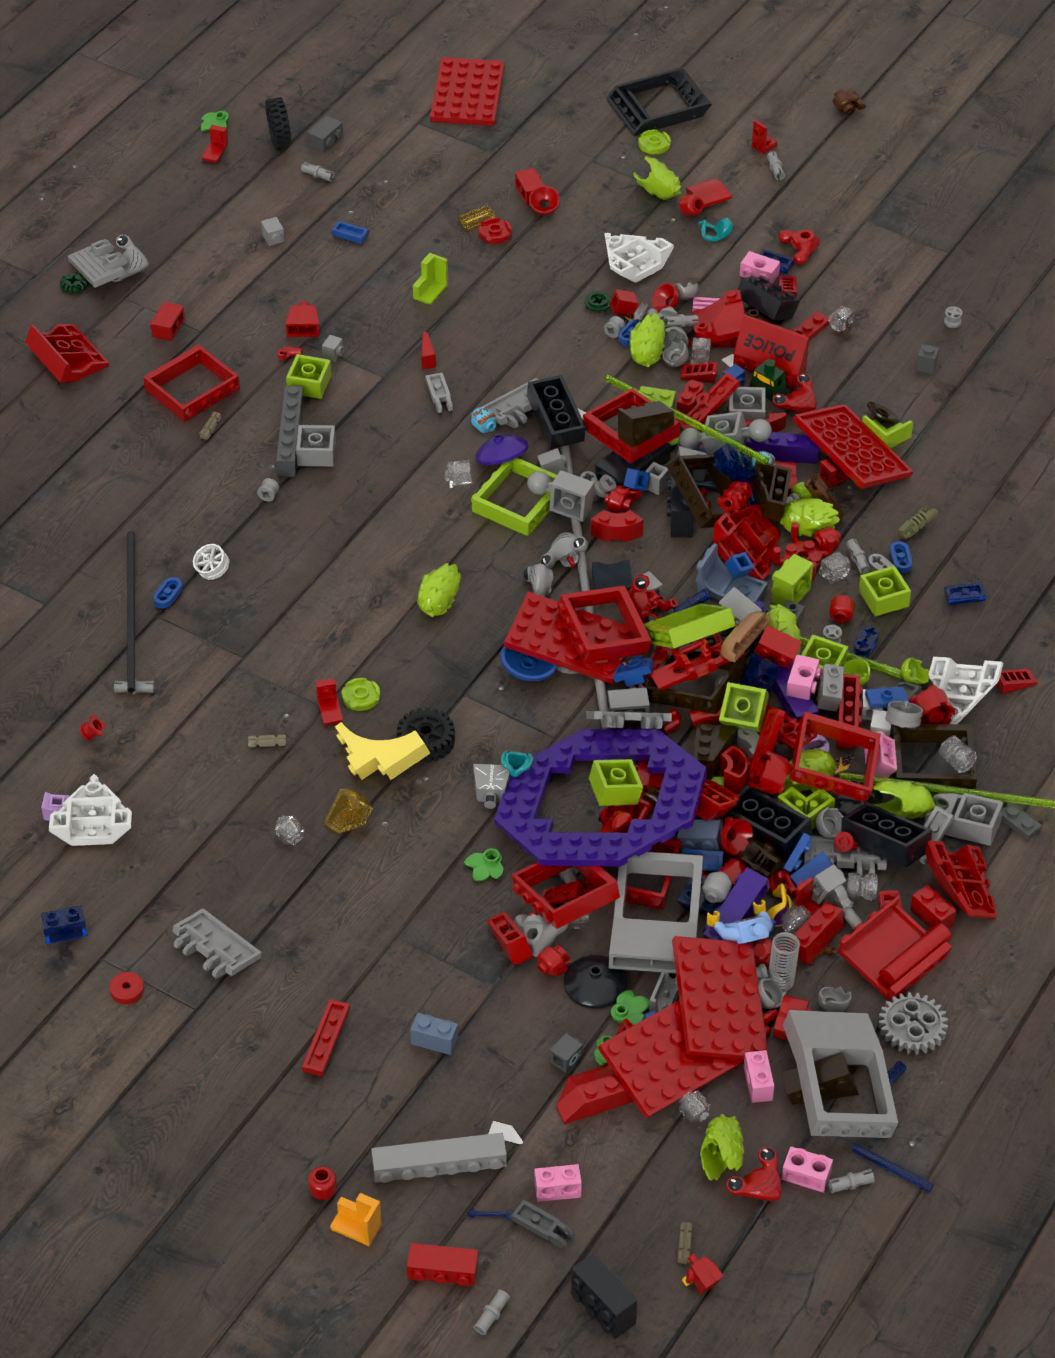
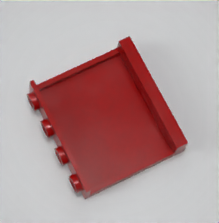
M899 896L894 900L889 899L886 901L879 912L874 911L868 917V921L859 923L854 928L852 934L844 935L839 941L840 947L837 951L889 1002H891L893 996L898 999L900 993L904 994L946 959L952 949V946L946 941L891 986L879 974L880 970L926 933L898 905Z

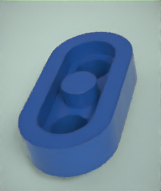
M633 319L618 333L620 344L630 345V333L636 324L642 322V320Z
M904 542L892 543L889 552L892 564L895 565L899 573L910 572L912 569V558L908 545Z
M171 577L162 583L153 596L156 607L163 609L173 604L183 590L182 582L179 578Z

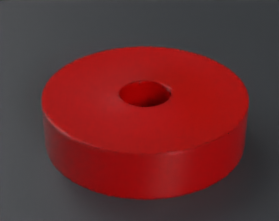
M123 972L116 975L109 985L111 997L120 1004L134 1003L144 993L142 978L133 972Z

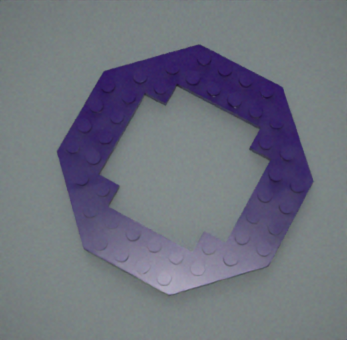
M582 729L533 755V762L530 768L522 772L518 777L510 776L494 820L497 827L505 830L506 835L514 842L517 841L521 848L527 854L535 857L536 862L541 866H622L628 863L627 859L637 855L639 857L651 850V846L657 842L664 843L676 836L675 832L682 828L687 830L693 826L707 770L703 764L659 729ZM632 759V761H649L647 766L648 773H665L652 819H632L628 833L552 832L554 827L553 819H537L551 774L571 773L575 761Z

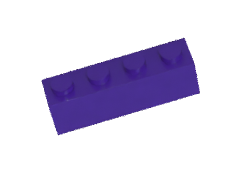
M771 432L770 437L763 442H756L751 437H746L745 458L752 457L760 451H766L774 456L775 461L817 464L819 446L808 435Z
M774 661L766 662L765 676L788 716L793 719L795 718L799 722L804 712L820 715V710L817 708L818 705L814 704L812 696H810L809 700L786 696L787 682L794 663L788 669L779 666Z
M746 868L743 873L741 872L736 879L734 888L730 889L722 906L719 905L715 910L720 913L719 922L726 924L750 918L754 912L753 902L758 905L770 888L768 878L749 868ZM705 925L703 929L704 939L723 940L714 929V926Z

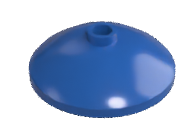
M503 647L501 650L500 659L503 667L518 679L541 681L549 678L557 669L555 664L506 647Z

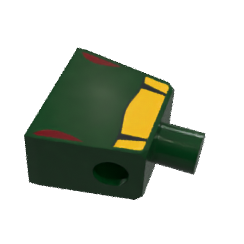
M767 359L754 370L749 387L765 388V398L772 401L773 397L777 394H787L785 372L775 367L774 360Z

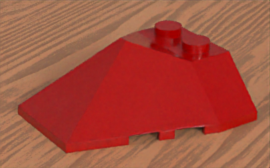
M755 504L731 513H724L714 523L713 543L718 544V555L722 557L725 563L731 556L746 552L754 565V569L748 576L763 581L771 571L769 566L770 562L773 561V549L777 547L780 532L769 518L762 517L759 504Z
M930 840L925 851L927 863L944 895L970 917L997 918L994 899L992 895L989 896L988 887L991 885L990 880H986L984 872L987 870V865L979 846L966 845L954 853L947 852L943 842Z

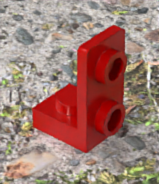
M755 120L753 122L752 148L761 154H765L777 147V141L767 135V127Z
M211 125L209 128L211 142L202 155V160L217 163L228 145L227 127Z
M827 459L820 461L819 475L829 488L850 479L839 466L835 467Z
M335 678L316 681V697L323 724L331 725L343 722L337 699Z
M811 877L805 882L802 881L798 884L794 912L799 909L803 910L809 918L821 907L812 900L814 880ZM797 912L796 915L801 918L802 912Z
M577 880L545 889L542 898L550 906L572 901L588 893V891Z

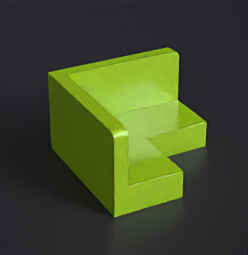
M429 253L421 262V277L413 284V299L431 305L448 286V260Z
M867 415L862 417V421L889 448L912 437L913 422L911 420L904 424L900 422L886 429L876 419L872 421Z

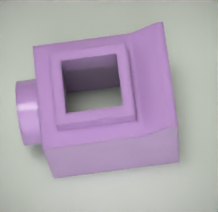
M45 792L41 807L43 819L50 821V815L63 807V802L69 798V795H55Z

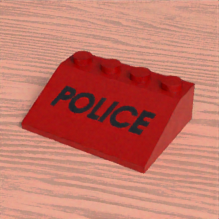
M744 315L734 351L733 365L736 364L753 374L754 370L767 359H772L775 361V367L785 372L786 386L797 389L799 385L796 378L800 374H806L809 337Z

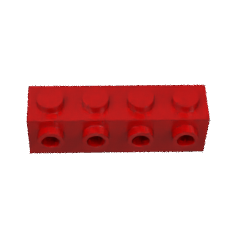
M843 674L842 700L837 709V721L856 727H861L862 716L859 715V712L861 713L862 701H859V698H862L863 686H860V675ZM836 740V748L853 750L856 748L855 745Z

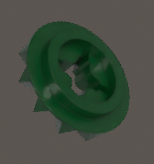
M76 272L74 274L68 273V276H63L60 280V288L67 293H78L87 287V279L82 274L77 275Z
M592 292L585 297L584 304H586V308L590 309L591 312L597 311L599 313L601 310L605 312L606 309L611 307V296L605 292Z

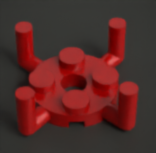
M794 522L791 527L792 543L786 546L784 557L780 558L781 548L775 547L773 549L772 564L774 566L783 565L785 560L790 559L793 554L807 557L806 560L813 563V581L817 566L821 564V559L833 555L835 539L833 537L827 538L826 550H820L811 540L800 542L798 538L799 524Z

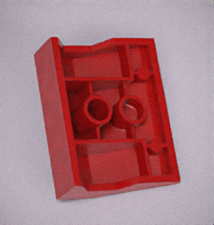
M57 324L49 332L41 333L34 325L30 326L25 343L61 383L78 381L108 367L110 364L75 324Z

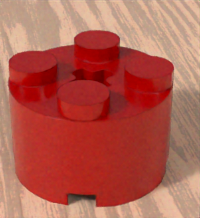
M936 685L929 686L925 691L909 699L910 703L916 704L923 709L921 724H949L952 721L951 716H955V709L945 691L937 688Z
M762 749L759 751L762 754L759 757L755 756L750 765L748 777L751 778V783L748 782V786L770 795L781 794L785 788L784 781L786 776L791 772L792 764L788 763L786 757Z

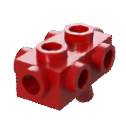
M747 481L731 483L729 488L723 491V495L718 497V504L722 507L723 512L727 513L749 507L746 502L752 495L751 486L747 484Z

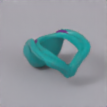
M722 218L716 225L706 223V220L698 222L702 227L701 233L703 238L710 242L724 239L733 229L732 221L728 218ZM706 228L713 229L717 235H706Z
M507 750L501 755L502 766L513 777H518L522 772L529 769L533 762V756L530 753L525 754Z

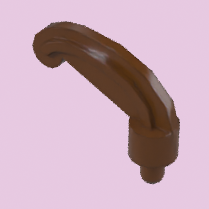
M826 945L814 959L824 953L830 955L833 953L838 954V950H835L833 946ZM813 959L809 964H814L815 960Z

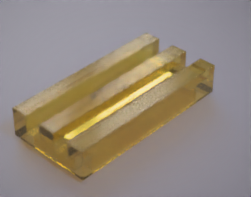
M484 205L459 215L458 221L466 229L480 225L486 219L495 218V213L492 212L488 205Z

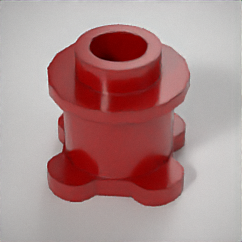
M92 714L90 721L80 725V733L83 738L91 741L95 739L96 735L98 737L103 735V729L106 728V724L99 720L95 714Z

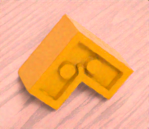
M362 1193L358 1195L356 1203L341 1197L337 1203L338 1214L331 1223L330 1229L370 1246L382 1226L380 1201Z

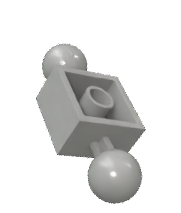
M742 411L707 416L703 433H700L695 428H687L681 432L679 442L682 447L688 449H698L703 443L707 455L736 453L743 451L745 437H751L756 442H763L770 437L772 429L769 422L764 419H756L747 427Z

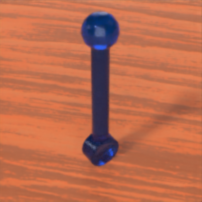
M470 1209L468 1216L470 1218L475 1216H506L507 1219H511L514 1211L508 1209L506 1212H484Z

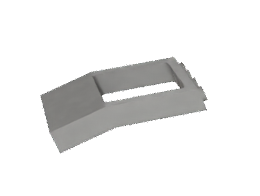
M646 852L639 857L634 855L627 859L628 863L619 866L617 883L620 898L615 900L609 968L676 973L672 946L673 937L697 938L703 856ZM628 874L691 877L693 881L689 921L671 922L624 918Z
M789 1010L783 1027L797 1063L811 1136L891 1138L898 1125V1119L883 1050L868 1013ZM843 1052L848 1065H866L871 1077L878 1114L825 1112L814 1062Z

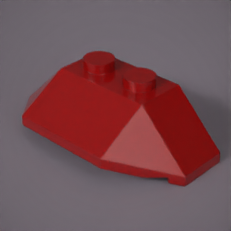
M705 779L696 815L706 821L722 817L740 801V796L714 781Z
M609 1064L569 1076L556 1108L563 1123L567 1124L634 1101Z

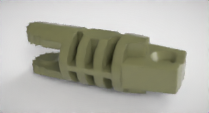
M927 506L921 508L898 529L900 538L906 540L918 533L938 516L939 511L935 508L929 509Z

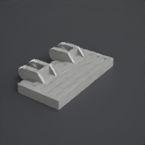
M107 239L95 242L85 249L68 255L69 262L94 288L126 275L122 266L127 264V259L120 252L109 254L114 251V246Z
M528 382L482 407L489 408L496 415V423L500 425L506 424L514 429L519 426L518 422L524 424L528 421L524 413L532 410L527 398Z
M586 711V719H602V726L610 728H623L624 720L640 721L641 728L662 729L663 721H672V714Z
M811 836L810 841L813 844L807 853L804 852V865L822 851L825 852L833 864L836 862L837 868H854V863H856L857 879L862 878L863 870H869V879L874 880L875 864H877V870H886L887 859L860 847H857L856 850L851 849L848 852H840L834 846L835 838L824 836Z
M201 909L173 925L172 932L180 936L176 938L173 946L177 949L184 947L182 953L186 956L199 951L206 958H209L204 962L203 969L210 971L215 968L212 971V975L215 978H219L226 973L233 976L261 959V951L205 909Z

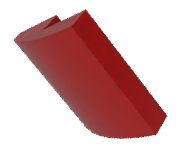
M716 178L686 187L688 195L697 194L702 198L703 208L732 199L729 190Z

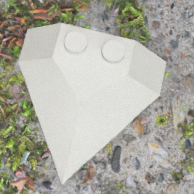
M604 233L610 269L635 283L661 270L674 248L673 244L663 238L647 240L644 236L623 234L611 236V233Z
M933 657L929 671L930 680L937 688L945 691L955 709V716H951L952 721L949 724H958L998 683L1003 662L985 660L983 666L957 664L951 658Z
M93 774L85 786H80L63 802V807L59 811H54L50 815L49 832L71 846L113 844L131 828L132 811L128 807L125 808L121 804V800L105 784L102 785L98 777Z

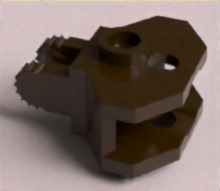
M748 837L747 841L749 843L744 851L740 850L738 852L739 856L750 864V867L756 872L772 877L781 864L782 859L774 852L776 849L766 842L762 844L756 839Z

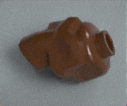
M852 89L838 90L832 100L836 109L843 111L845 114L852 112L855 108L863 110L867 107L864 101Z

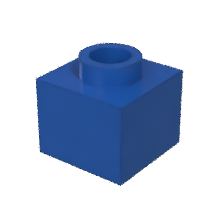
M734 364L723 372V376L728 372L741 384L739 387L745 384L746 371L738 365Z
M627 468L624 486L646 491L650 473Z
M746 552L731 556L725 563L733 579L747 576L754 569V565Z

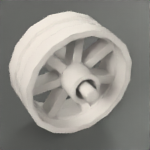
M207 544L202 546L194 555L193 566L203 578L214 580L221 577L228 569L229 557L220 546Z

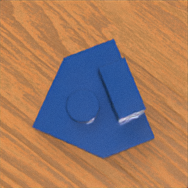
M636 655L626 666L624 664L619 665L613 675L615 682L624 680L627 687L644 683L646 675L651 674L653 671V659H643L642 656Z

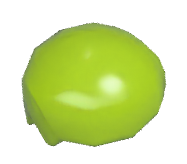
M908 658L901 666V676L904 681L920 686L928 683L930 679L929 670L921 667L922 661Z
M853 659L843 664V674L860 675V686H864L869 681L870 666L865 660Z

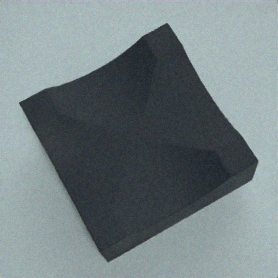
M623 560L614 564L592 562L594 590L625 585L628 591L633 583L630 560Z

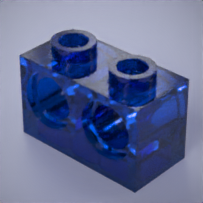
M726 443L713 453L717 470L735 481L746 482L755 475L752 459Z

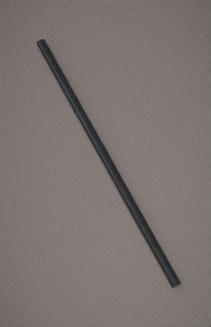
M133 531L127 533V691L129 693L135 692V533Z

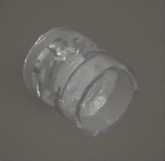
M951 736L946 739L939 749V756L950 763L959 773L969 770L977 758V754L970 747L965 746V743L957 736Z
M848 873L846 891L848 898L859 900L862 896L864 900L876 901L877 874H866L864 877H861L860 873Z

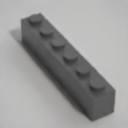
M285 386L276 458L278 477H296L298 427L302 423L304 405L303 386Z

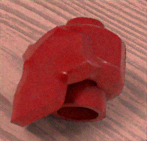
M617 486L611 493L606 494L604 503L607 504L609 512L617 514L623 511L627 512L631 509L633 500L637 501L641 497L642 491Z
M770 938L748 942L753 945L756 967L759 964H765L766 969L769 967L773 941Z
M556 945L554 948L545 947L537 956V968L544 975L559 976L567 972V964L571 960L561 946Z

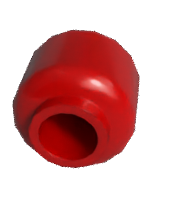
M684 195L680 199L679 209L683 215L697 216L703 211L704 203L699 195Z
M827 526L817 530L814 533V537H812V541L820 550H826L827 538L833 537L835 539L834 549L839 547L841 535L838 530Z
M846 595L835 596L830 604V617L837 623L850 621L853 618L854 601Z
M321 1166L309 1173L308 1188L310 1194L319 1200L329 1199L335 1194L337 1181L336 1174L332 1169Z

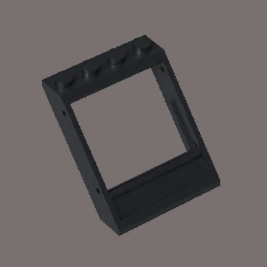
M682 67L616 85L606 97L635 136L648 130H658L700 118L712 105ZM672 84L689 106L688 108L651 118L633 95Z

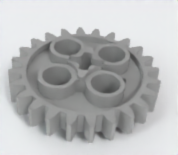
M908 992L907 997L900 993L899 999L893 996L891 1002L886 1001L885 1007H882L881 1013H879L878 1028L881 1029L880 1035H885V1042L892 1041V1048L898 1045L899 1052L905 1048L907 1049V1054L914 1050L916 1055H918L921 1049L925 1054L928 1047L931 1050H935V1044L941 1045V1041L945 1040L948 1030V1018H945L946 1011H941L942 1005L935 1006V999L927 1001L928 995L920 998L919 993L915 997H912L910 992Z

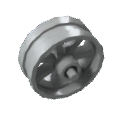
M892 701L888 703V712L885 718L889 723L901 728L920 726L921 716L923 715V709L920 706L909 701Z

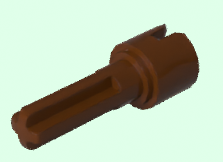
M814 474L815 482L808 478L804 486L810 494L823 500V502L833 504L832 508L839 512L837 517L841 519L844 516V512L828 493V486L821 476Z

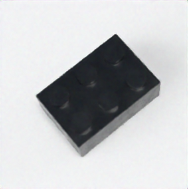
M762 275L759 277H743L737 289H740L743 302L772 320L793 319L800 302L793 293L785 292L780 285L772 284L767 277Z
M593 1253L572 1268V1297L575 1301L581 1302L585 1306L590 1317H595L600 1322L601 1328L605 1333H610L616 1339L636 1324L637 1299Z

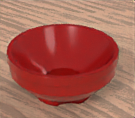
M550 186L535 188L529 197L532 210L540 215H548L555 212L560 202L558 192ZM547 201L550 205L547 208H542L540 203Z
M671 283L660 285L653 294L652 308L658 312L668 306H672L674 309L679 303L678 289Z
M739 818L728 822L721 831L723 849L735 856L739 855L738 852L740 850L744 851L749 843L747 841L748 837L753 838L752 825L747 820ZM730 829H732L733 835L730 839H728V832Z

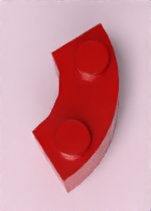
M603 510L591 518V535L611 542V539L623 540V542L631 541L643 535L644 519L631 510L618 514Z
M732 745L720 755L721 775L724 776V787L738 794L748 784V763L745 754Z

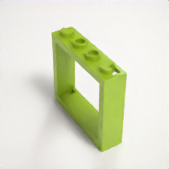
M519 458L502 463L501 467L494 471L491 478L483 483L481 489L472 496V512L529 536L550 512V492H547L526 517L487 501V499L511 472L529 478L532 473L541 471L549 476L551 482L554 481L557 475Z
M700 603L644 623V626L651 638L652 645L676 648L736 626L734 621L736 617L732 614L730 607Z

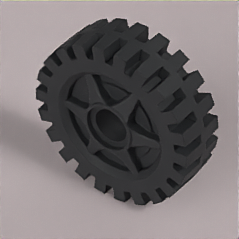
M282 97L266 100L265 109L268 128L274 147L291 145L290 123Z
M425 707V711H422V708H417V712L411 710L410 715L406 713L404 718L399 720L397 738L416 731L430 752L429 755L423 758L426 759V763L431 762L432 758L434 762L438 761L439 756L444 758L453 749L455 743L454 724L452 719L450 720V717L445 715L443 711L438 713V710L435 708L430 711V707Z

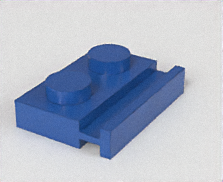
M803 833L784 866L785 870L792 873L793 869L797 871L803 861L800 857L803 852L807 853L813 844L810 841L811 836Z

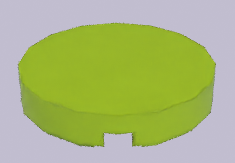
M658 130L645 131L638 139L639 148L647 154H662L670 149L671 145L670 136L663 131L662 133L658 132Z
M367 678L350 680L341 691L343 703L346 707L356 711L369 710L375 707L380 700L379 686L374 681H368Z

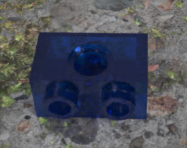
M753 654L739 684L766 689L769 694L781 666Z
M82 905L40 913L46 944L88 936Z

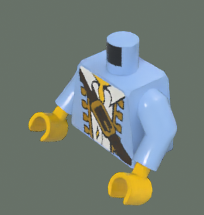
M761 900V905L753 902L754 914L758 916L726 924L719 922L720 913L718 911H714L713 915L709 912L707 913V925L714 926V929L724 941H734L738 944L769 937V932L773 929V923L766 912L764 900Z

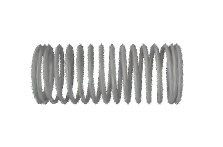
M788 932L779 933L773 938L768 978L772 977L776 980L774 982L780 985L787 984L779 986L780 988L787 987L781 989L782 992L790 990L794 985L800 947L797 936Z

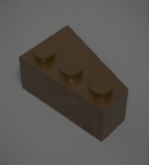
M661 401L645 403L641 407L630 406V409L625 410L623 408L618 409V438L632 448L674 426V411Z
M756 460L751 478L762 517L781 521L786 506L792 469Z
M697 723L693 757L706 767V779L712 780L721 767L720 755L732 745L735 746L736 727Z
M843 1052L814 1062L821 1100L859 1095L853 1073ZM798 1068L781 1073L792 1105L803 1104L804 1098Z

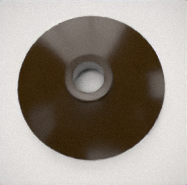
M875 402L867 403L868 409L875 415L873 418L879 423L884 421L897 423L899 421V418L884 406Z

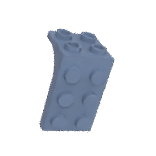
M713 543L711 548H707L703 560H699L696 567L698 571L696 578L697 592L717 600H721L735 587L754 603L761 599L768 588L767 582L748 575L733 579L725 564L720 560L718 544Z

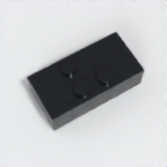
M558 375L528 382L527 398L550 449L584 442L586 426L563 376Z
M667 443L632 463H629L612 451L595 464L597 480L600 481L603 475H609L616 482V487L624 486L627 468L646 471L653 462L663 466L670 461L671 444Z
M689 470L691 476L694 479L693 470ZM670 474V479H667V490H670V493L667 492V504H670V506L667 505V517H670V537L693 538L694 516Z
M748 784L737 794L740 796V801L723 816V823L726 817L747 820L752 825L753 838L762 844L766 842L776 849L774 852L787 860L803 833L812 836L811 818L761 791L749 787Z
M868 802L842 818L841 832L850 833L854 841L858 843V847L904 867H908L923 857L927 843L932 840L931 829Z

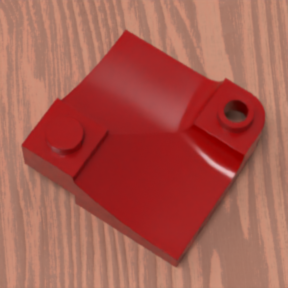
M740 289L725 292L723 297L715 303L691 312V315L698 316V319L693 321H699L697 325H693L696 338L708 342H719L739 336L743 316L745 315Z

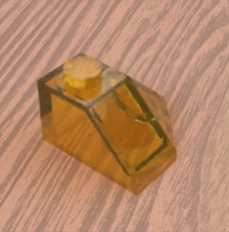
M340 788L323 824L338 834L365 826L373 807L366 797L355 790Z

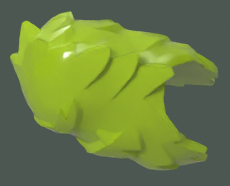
M648 156L644 158L651 166L648 178L644 179L637 173H633L640 186L644 187L649 194L657 195L662 200L681 194L679 177H676L673 171H670L664 163H661L656 158Z
M657 313L651 316L647 314L642 322H638L630 333V353L632 359L639 365L648 368L661 358L662 349L665 347L663 344L665 338L664 321L660 320Z
M811 497L800 500L795 499L787 503L780 524L784 525L785 529L791 532L792 523L796 522L799 524L798 535L801 536L803 534L812 537V534L819 529L827 526L835 528L833 525L838 523L840 519L837 517L839 512L832 508L833 504Z
M445 563L437 570L434 569L429 574L423 576L418 591L417 604L427 615L431 617L439 616L446 613L447 609L452 607L451 604L455 601L454 597L459 589L461 580L456 564L448 566V563Z
M777 604V606L770 605L771 610L766 613L771 619L768 626L800 640L801 632L797 627L796 615L780 604ZM801 646L796 655H800Z
M814 748L802 751L799 767L834 776L837 765L830 753ZM789 775L786 776L784 781V791L791 786L799 792L806 790L815 792L817 790L815 787L789 780Z
M887 780L879 782L872 787L880 791V793L895 796L894 799L886 803L874 804L875 806L905 819L925 817L926 813L932 812L936 807L931 794L922 785H912L909 781L893 782Z
M721 1114L719 1117L712 1119L706 1129V1136L701 1147L700 1156L703 1170L710 1181L713 1179L718 1180L727 1166L729 1170L735 1168L738 1171L743 1164V1136L735 1116L726 1117L724 1114Z

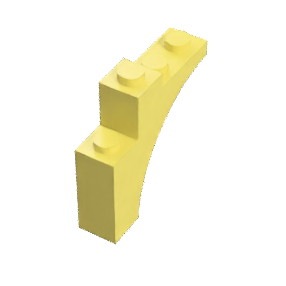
M342 722L335 726L339 732L336 736L341 744L346 743L348 745L345 748L349 754L347 756L350 762L348 768L354 776L358 774L361 780L378 769L383 776L387 774L390 780H392L430 754L416 731L391 740H370L355 735Z

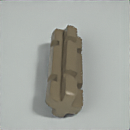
M212 412L199 433L201 439H209L210 434H212L221 419L219 412Z
M278 734V736H248L249 747H257V745L259 747L275 746V744H278V746L286 745L285 734Z
M682 1222L680 1224L677 1260L679 1264H689L687 1258L690 1256L693 1226L690 1222Z

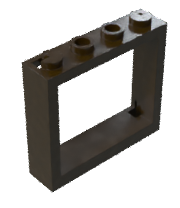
M721 454L677 456L667 465L670 474L699 527H714V523L723 514H712L689 470L707 469L721 496L723 491L728 489L731 483L735 482Z
M685 644V645L676 647L675 649L677 650V649L682 648V647H684V646H687V645H689V644ZM697 649L686 654L689 660L700 657L701 651ZM672 651L659 668L676 661ZM715 655V656H712L711 658H717V657H719L720 655ZM745 655L738 658L736 662L731 661L719 666V669L727 670L728 673L711 696L668 688L659 690L651 678L645 686L648 699L654 703L717 714L723 705L727 683L738 684L748 670Z
M893 724L891 738L895 740L897 762L894 782L909 781L912 785L924 786L928 791L975 792L977 773L972 725L920 724V726L915 728H901ZM900 742L966 743L969 775L902 773Z

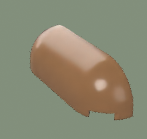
M761 611L746 615L723 641L721 646L722 656L729 661L736 662L771 622L770 616Z

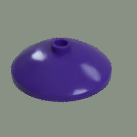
M498 434L486 441L478 449L475 458L482 465L505 463L524 454L528 450V442L519 436Z

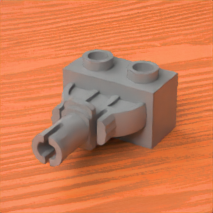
M833 864L814 877L813 901L818 905H822L826 901L843 909V917L853 930L859 923L863 922L852 909L854 903L850 901L843 887L847 880L840 869H837Z

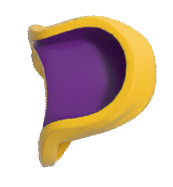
M783 883L772 892L774 897L782 898V903L771 907L767 911L769 917L776 921L775 927L787 923L792 918L790 916L794 913L793 902L790 896L786 894Z

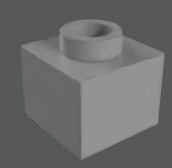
M329 335L322 344L323 359L336 362L344 353L342 338Z

